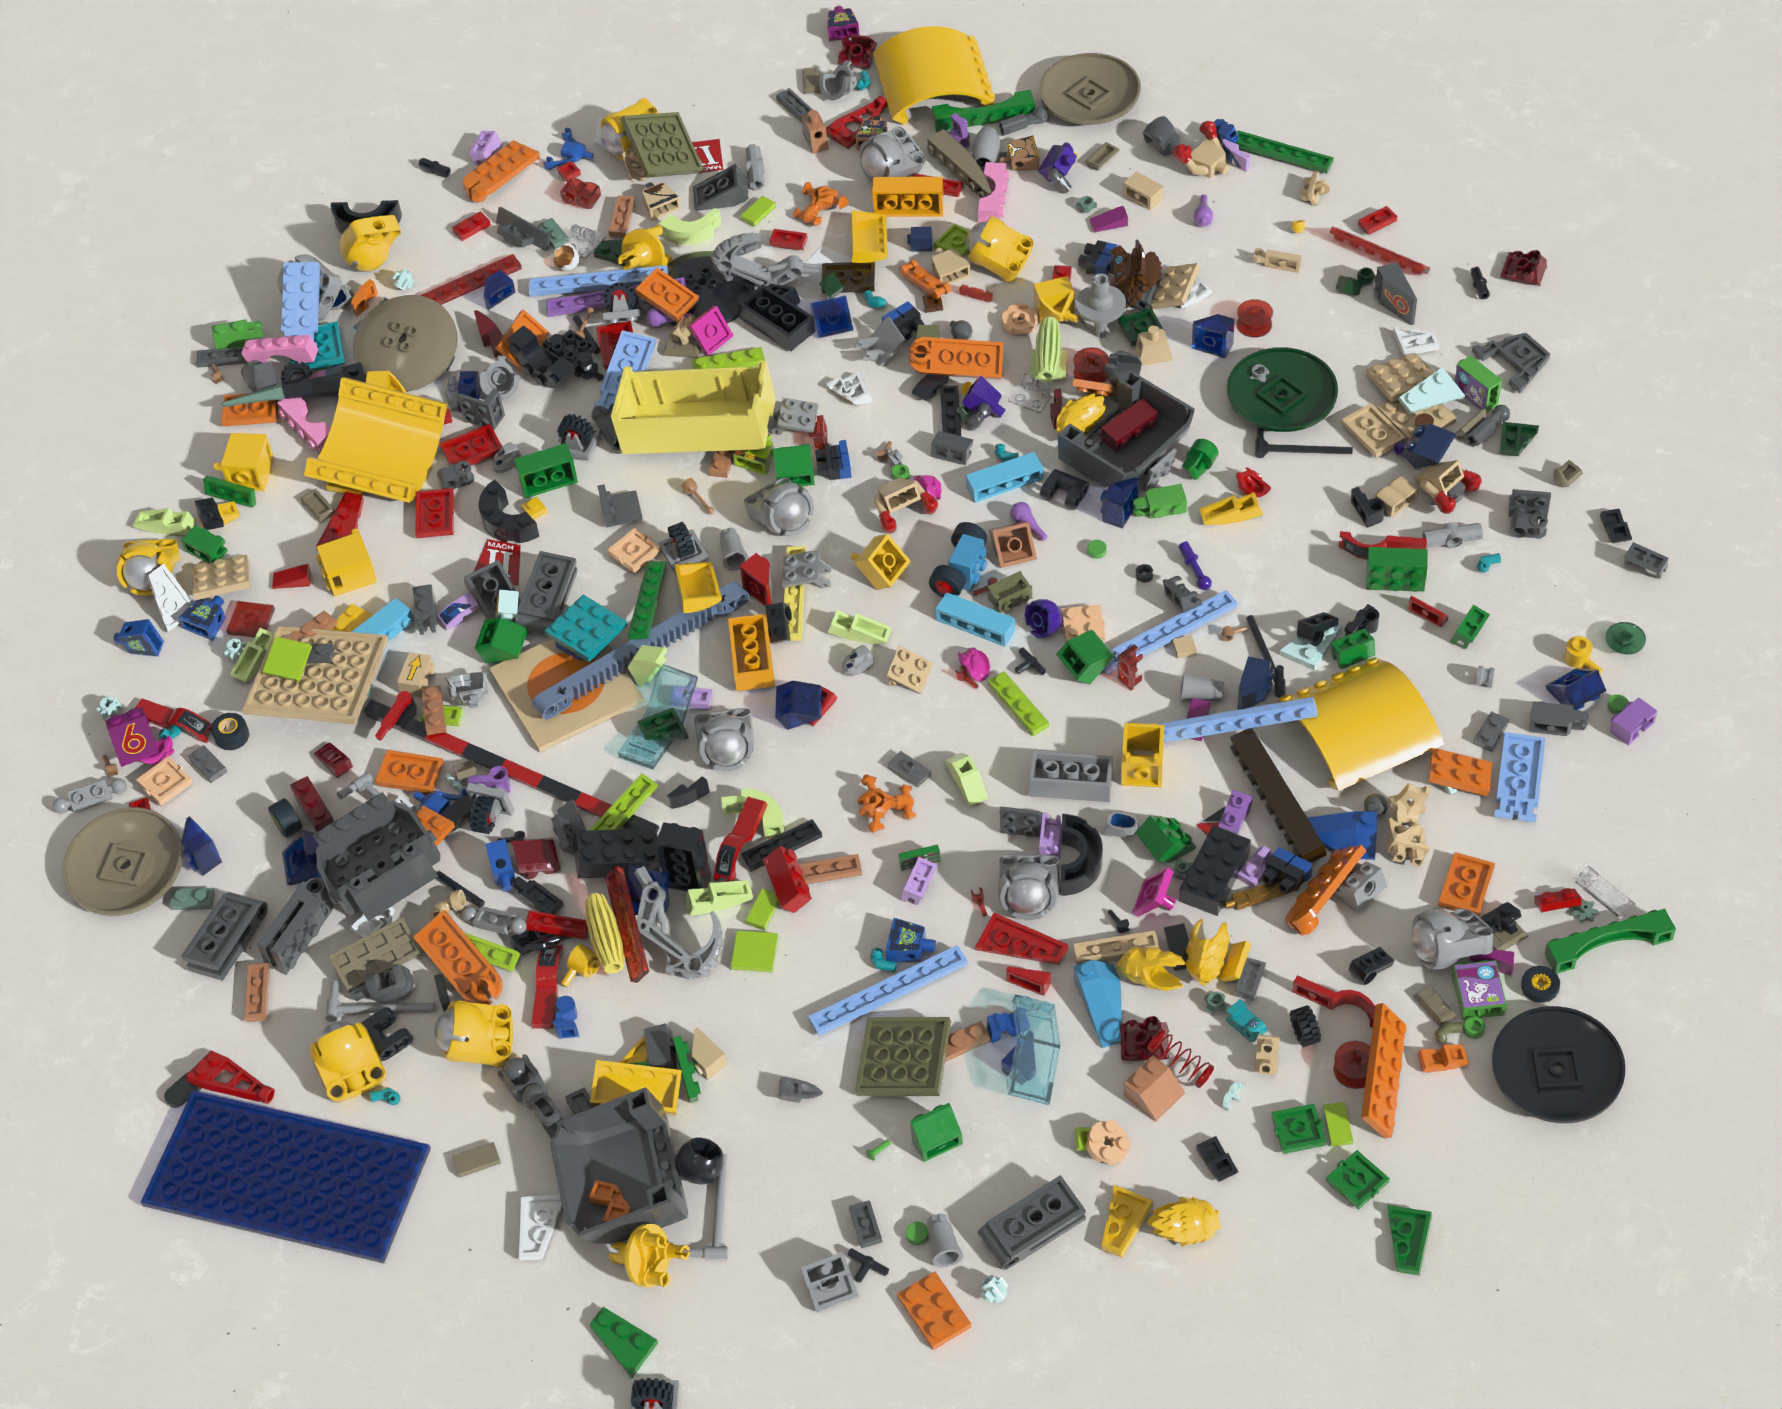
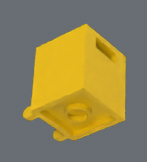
M231 433L222 462H217L213 465L215 470L223 472L225 479L222 480L255 489V491H265L274 462V455L267 435Z
M353 529L352 535L316 546L319 553L316 555L322 576L326 579L324 581L328 591L332 590L334 597L377 582L369 554L358 529Z
M1124 723L1121 786L1162 788L1164 725L1155 723ZM1134 750L1154 751L1153 755L1133 754Z

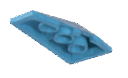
M1091 960L1073 966L1075 984L1101 1047L1105 1048L1121 1043V982L1114 965Z

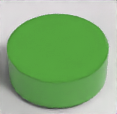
M898 464L892 467L891 478L893 480L897 478L908 480L910 474L909 468L906 465Z
M1093 540L1088 544L1087 548L1090 557L1098 559L1105 556L1107 552L1105 542Z
M1612 695L1608 701V709L1614 714H1620L1629 701L1623 695Z
M1469 1017L1464 1021L1463 1032L1469 1038L1478 1039L1485 1032V1023L1479 1017Z
M922 1222L909 1224L906 1229L907 1240L913 1245L925 1243L928 1239L927 1226Z

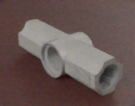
M750 144L745 148L750 188L761 190L765 184L760 146Z
M1451 522L1444 525L1441 529L1423 531L1422 537L1427 539L1426 548L1441 545L1456 548L1463 542L1482 539L1483 532L1481 523L1458 526L1457 523Z

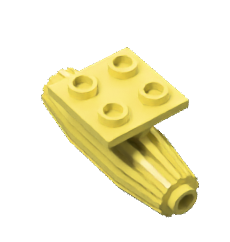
M592 893L585 899L586 923L594 952L606 973H617L624 968V960L643 946L639 932L636 929V921L632 911H629L616 921L615 915L605 896L599 893Z

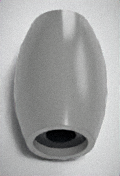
M984 127L978 132L972 147V157L981 170H985L986 162L995 163L1000 151L998 132L991 127Z

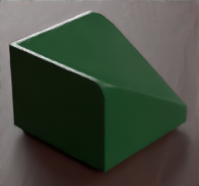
M1340 275L1336 289L1344 293L1359 295L1363 283L1355 278Z

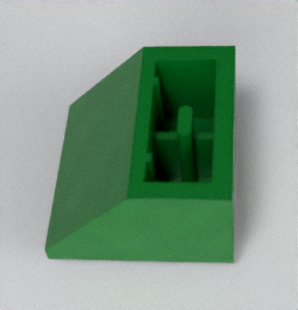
M810 444L773 448L777 480L790 478L793 483L802 487L815 485Z
M501 617L484 620L475 650L485 663L518 659L528 629Z
M1092 629L1069 639L1056 654L1076 680L1091 684L1115 656Z
M1150 815L1136 831L1137 836L1158 862L1171 863L1196 848V845L1192 842V837L1183 831L1180 827V822L1175 818Z
M950 1103L938 1105L932 1111L926 1114H919L913 1120H910L912 1142L923 1162L963 1144L962 1133Z

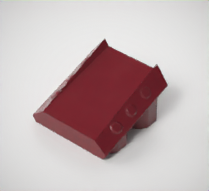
M851 34L843 37V48L839 52L837 64L843 65L844 61L847 60L852 62L850 67L859 69L869 68L877 43L869 36Z
M1532 250L1527 254H1523L1522 251L1509 252L1501 272V278L1541 286V280L1545 269H1547V259L1538 250Z
M553 838L512 841L519 874H522L525 879L535 878L538 872H544L549 875L557 870H561Z
M1150 1016L1143 1023H1138L1136 1020L1121 1023L1122 1061L1148 1060L1152 1055L1160 1060L1169 1044V1037L1153 1053L1147 1051V1046L1160 1029L1164 1028L1166 1030L1163 1038L1168 1035L1167 1022H1160L1156 1016ZM1169 1052L1165 1055V1057L1162 1060L1170 1058Z

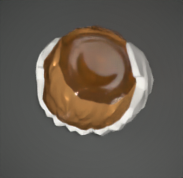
M563 244L555 249L554 264L560 270L570 271L579 263V254L570 244Z

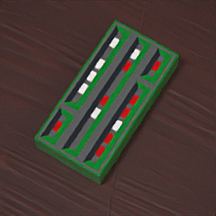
M938 845L898 854L901 871L914 868L918 857L932 863L941 862Z

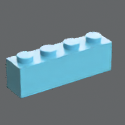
M1035 452L967 474L966 487L976 503L1043 480V466Z
M946 592L936 607L937 621L1004 647L1016 631L1015 618L978 605L973 601L965 600L957 595Z
M395 598L352 632L388 635V639L391 640L402 630L409 627L414 622L411 609Z

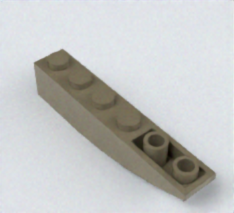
M943 129L927 138L929 154L935 156L940 164H944L950 173H954L960 182H964L979 198L992 194L988 181L977 162L950 134Z

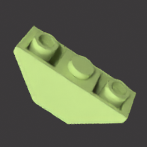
M642 645L628 665V669L638 686L642 688L645 682L650 683L667 659L664 657L667 652L666 648Z
M960 753L944 760L945 765L969 806L988 799L979 771L969 755Z

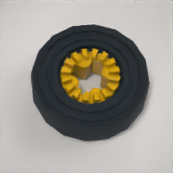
M1534 966L1526 970L1522 976L1521 988L1524 995L1534 1002H1550L1559 993L1560 979L1554 970L1546 966ZM1542 982V985H1544V987L1540 988L1539 985H1537V983Z

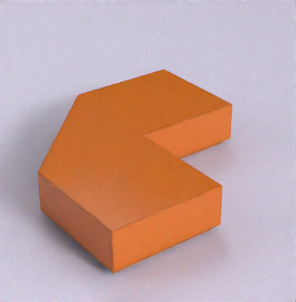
M595 1180L589 1195V1202L608 1206L603 1223L631 1213V1207L621 1195L617 1185Z

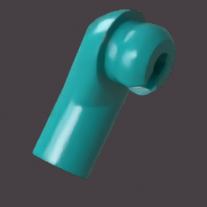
M1500 554L1482 556L1477 564V569L1482 573L1487 572L1491 564L1501 562Z

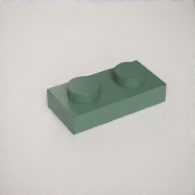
M553 218L537 225L540 229L551 234L550 245L554 249L569 243V237Z
M213 888L173 889L170 907L172 910L212 909L215 891Z

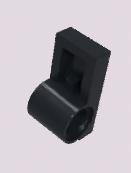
M780 602L765 606L770 643L777 644L791 641L788 621L792 619V612L789 605Z
M1369 604L1363 610L1360 609L1355 619L1346 625L1344 632H1346L1345 636L1364 628L1368 633L1376 632L1380 616L1378 610Z
M1378 947L1352 960L1348 970L1363 985H1367L1376 977L1377 973L1391 967L1395 960L1381 947Z

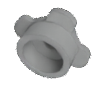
M1257 364L1252 367V376L1250 378L1257 379L1259 382H1265L1269 370L1264 365Z
M889 447L890 452L887 456L894 465L903 464L901 461L903 456L897 449L893 451Z

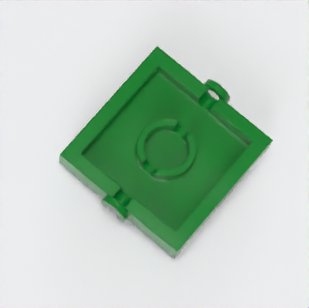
M1314 1104L1272 1112L1274 1132H1276V1137H1278L1283 1154L1326 1146L1322 1130L1323 1122L1322 1119H1319Z
M1358 1150L1352 1153L1345 1161L1343 1159L1340 1160L1337 1168L1326 1177V1182L1358 1210L1370 1199L1374 1198L1376 1194H1379V1191L1390 1180L1386 1174Z

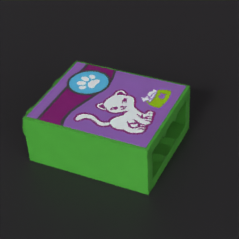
M1471 355L1461 359L1456 366L1455 383L1465 395L1464 398L1479 410L1485 408L1487 413L1499 403L1502 379Z
M1482 960L1477 963L1463 962L1453 965L1452 980L1462 1020L1472 1016L1484 1018L1505 1015L1507 1004L1496 961Z

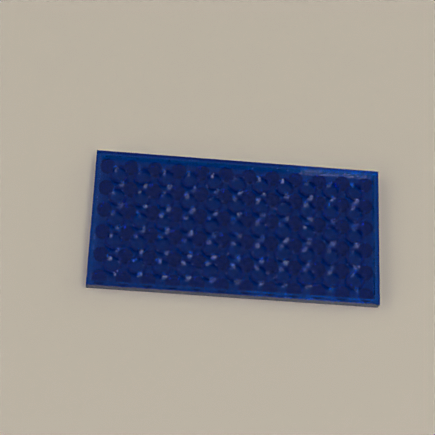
M192 1091L140 1203L143 1207L385 1263L431 1147L429 1144Z

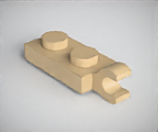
M1255 248L1253 262L1265 263V267L1299 273L1302 256L1268 249L1265 253L1263 249Z

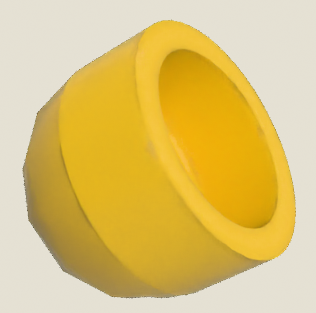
M1305 220L1291 221L1292 230L1298 234L1302 233L1305 229Z

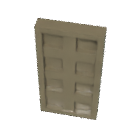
M402 917L328 957L349 993L353 988L366 984L365 975L367 973L383 975L384 970H393L392 967L395 965H402L422 954V951Z

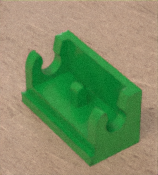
M1473 605L1456 630L1450 643L1455 645L1458 641H1462L1464 643L1462 648L1466 649L1474 641L1490 614Z
M1365 628L1330 642L1333 660H1338L1337 663L1340 669L1375 656V639Z

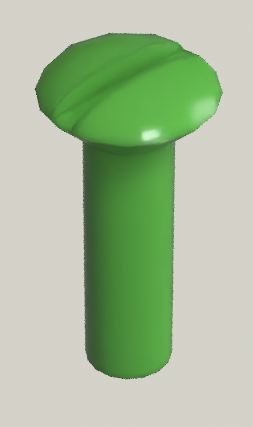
M887 1139L873 1150L867 1149L866 1154L874 1161L875 1155L887 1148L891 1143Z

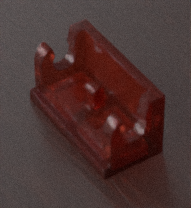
M1135 644L1118 655V680L1130 691L1143 679L1142 675L1136 678V672L1138 671L1137 663L1142 660L1143 654H1139L1136 657L1138 647Z

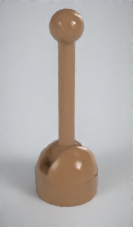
M592 307L587 309V315L580 330L574 331L583 338H585L583 330L590 315L594 313Z
M692 478L686 479L682 483L681 489L686 494H694L707 509V513L712 514L714 512L713 507H709L696 492V482Z

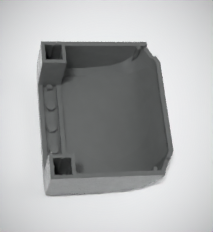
M1129 370L1118 380V406L1085 436L1082 430L1072 424H1068L1058 433V459L1106 487L1127 488L1187 434L1195 408ZM1144 399L1158 412L1156 425L1152 429H1147L1139 438L1133 439L1125 448L1115 452L1101 439V428L1135 403Z
M646 1087L556 1122L557 1130L555 1137H552L550 1146L564 1219L581 1239L599 1244L622 1242L628 1240L632 1232L642 1224H655L663 1228L687 1219L688 1208L680 1173L677 1168L668 1118L662 1104ZM595 1180L617 1185L621 1195L631 1207V1213L603 1223L608 1206L589 1202V1195Z

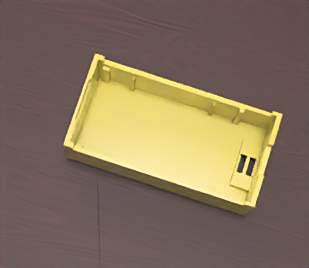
M759 361V367L633 372L631 366L624 367L611 414L622 454L765 449L768 437L767 425L769 416L773 414L776 401L766 361Z

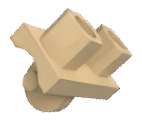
M1313 171L1312 177L1304 178L1303 185L1305 189L1300 191L1302 201H1310L1312 206L1317 205L1320 195L1327 194L1330 190L1329 183L1318 178V171Z
M693 315L688 318L683 316L670 332L672 340L682 341L683 345L689 342L692 332L688 325L696 320Z
M1258 1034L1255 1073L1277 1074L1280 1036Z

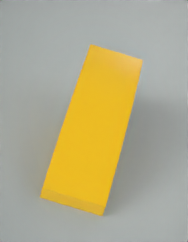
M1255 492L1238 499L1233 495L1199 508L1204 525L1236 523L1263 515Z

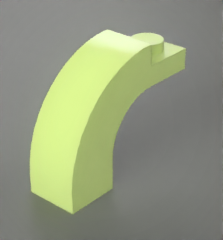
M714 208L701 219L691 222L679 220L670 214L659 223V226L663 229L661 236L670 242L682 245L704 242L714 236L713 230L721 224L720 211Z
M741 789V795L721 797L724 815L740 814L747 797L765 801L768 805L761 819L765 838L776 837L785 832L780 806L768 794L755 789Z

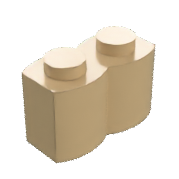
M1402 476L1393 479L1389 486L1379 489L1375 497L1384 501L1385 512L1393 517L1418 498L1419 489Z

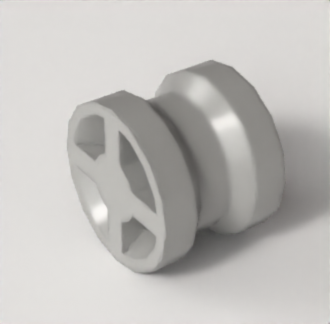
M1479 666L1476 685L1486 684L1488 687H1492L1495 668L1490 667L1486 669L1483 666Z

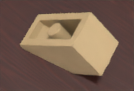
M698 1027L694 1029L692 1047L694 1069L699 1076L703 1075L708 1080L727 1065L725 1053Z

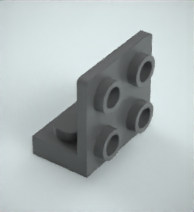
M492 389L484 401L463 394L457 396L463 419L469 423L482 427L490 424L493 430H495L505 416L499 390Z
M605 484L597 486L606 528L643 519L635 490L611 495L610 491L606 492Z
M1513 489L1512 495L1510 494L1508 517H1511L1516 512L1540 513L1547 517L1551 492Z
M1000 807L1001 833L1040 837L1042 812Z

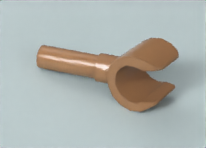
M212 364L211 368L214 373L211 374V378L217 384L224 380L221 375V371L217 370L215 364Z
M888 441L884 450H877V461L888 460L887 454L889 447L892 445L891 441Z
M1225 626L1221 634L1223 641H1231L1233 634L1247 631L1248 628L1244 626L1232 629L1230 626Z
M103 755L102 758L107 775H118L116 763L110 764L107 755Z

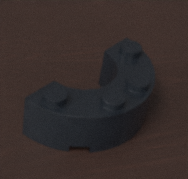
M398 200L381 201L375 210L367 213L352 211L349 208L348 202H331L330 205L335 225L341 234L355 220L394 215L399 224L402 218Z
M522 326L508 338L510 345L508 348L522 366V371L534 378L540 386L544 385L555 388L574 373L575 366L563 356L558 360L548 356L540 347L536 335L526 327Z
M493 480L484 488L480 495L478 506L483 526L490 536L501 542L516 541V543H524L540 537L536 521L526 511L515 515L502 512L509 503L505 489L496 480Z
M1062 814V844L1069 845L1080 853V856L1075 861L1061 865V896H1067L1084 891L1097 880L1103 865V844L1096 828H1092L1087 824L1085 819L1075 815Z

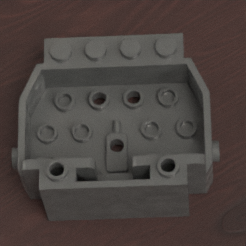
M383 791L313 834L319 844V847L316 848L317 870L332 891L328 895L334 904L339 902L344 912L348 915L354 916L362 911L369 921L438 877L432 867L440 861V852L434 843L437 840L431 830L426 831L412 809L394 800L389 802Z

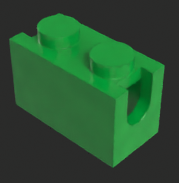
M196 525L181 539L185 552L207 563L221 559L228 552L227 548L224 547L226 542L220 535L216 536L206 528L202 529Z

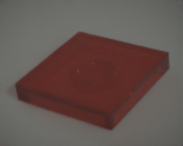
M238 601L226 629L227 634L255 638L260 628L268 629L275 611L274 605Z

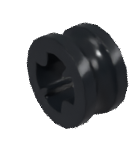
M1148 564L1139 565L1136 568L1137 580L1143 583L1151 581L1153 579L1152 567Z

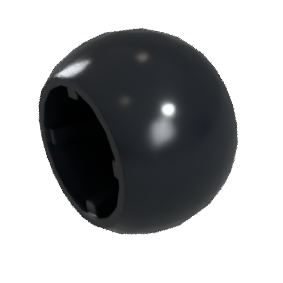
M702 1137L692 1138L686 1141L678 1151L676 1159L677 1168L681 1176L690 1183L705 1185L717 1179L722 1172L724 1155L721 1148L715 1142Z

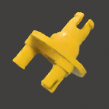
M655 225L652 228H639L630 231L623 239L622 254L618 258V264L624 262L626 266L623 269L630 270L633 268L663 266L672 262L671 255L665 254L663 245L658 239V236L663 234L662 227Z
M642 1224L632 1232L628 1242H615L611 1245V1248L619 1249L618 1254L608 1253L610 1261L615 1264L625 1265L627 1275L635 1285L647 1288L655 1285L668 1286L670 1276L666 1273L669 1260L673 1258L688 1259L690 1252H684L683 1250L690 1249L687 1245H674V1243L669 1242L665 1232L658 1225Z

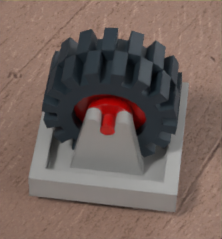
M618 282L607 288L604 293V304L611 312L603 313V320H608V323L620 322L619 318L633 321L637 320V316H641L640 309L632 310L636 303V294L630 285Z
M567 414V416L563 417L558 427L559 439L555 446L567 443L573 458L589 461L600 439L601 429L593 428V426H590L591 423L586 422L587 419L585 418L581 419L582 416L580 415L576 417V414H572V416Z
M684 522L669 526L668 533L670 538L658 542L664 557L674 573V564L700 563L708 559V554L694 530H688Z
M468 783L466 791L473 804L469 821L471 822V831L490 834L495 827L499 814L512 816L514 811L513 805L503 788L486 787L481 783Z
M651 1378L633 1380L631 1409H678L679 1380H659L657 1378L651 1380Z

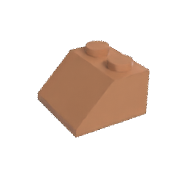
M1021 521L989 529L992 547L1000 568L1037 559L1029 522Z
M1154 1055L1124 1082V1096L1155 1122L1185 1094L1184 1089L1170 1068Z

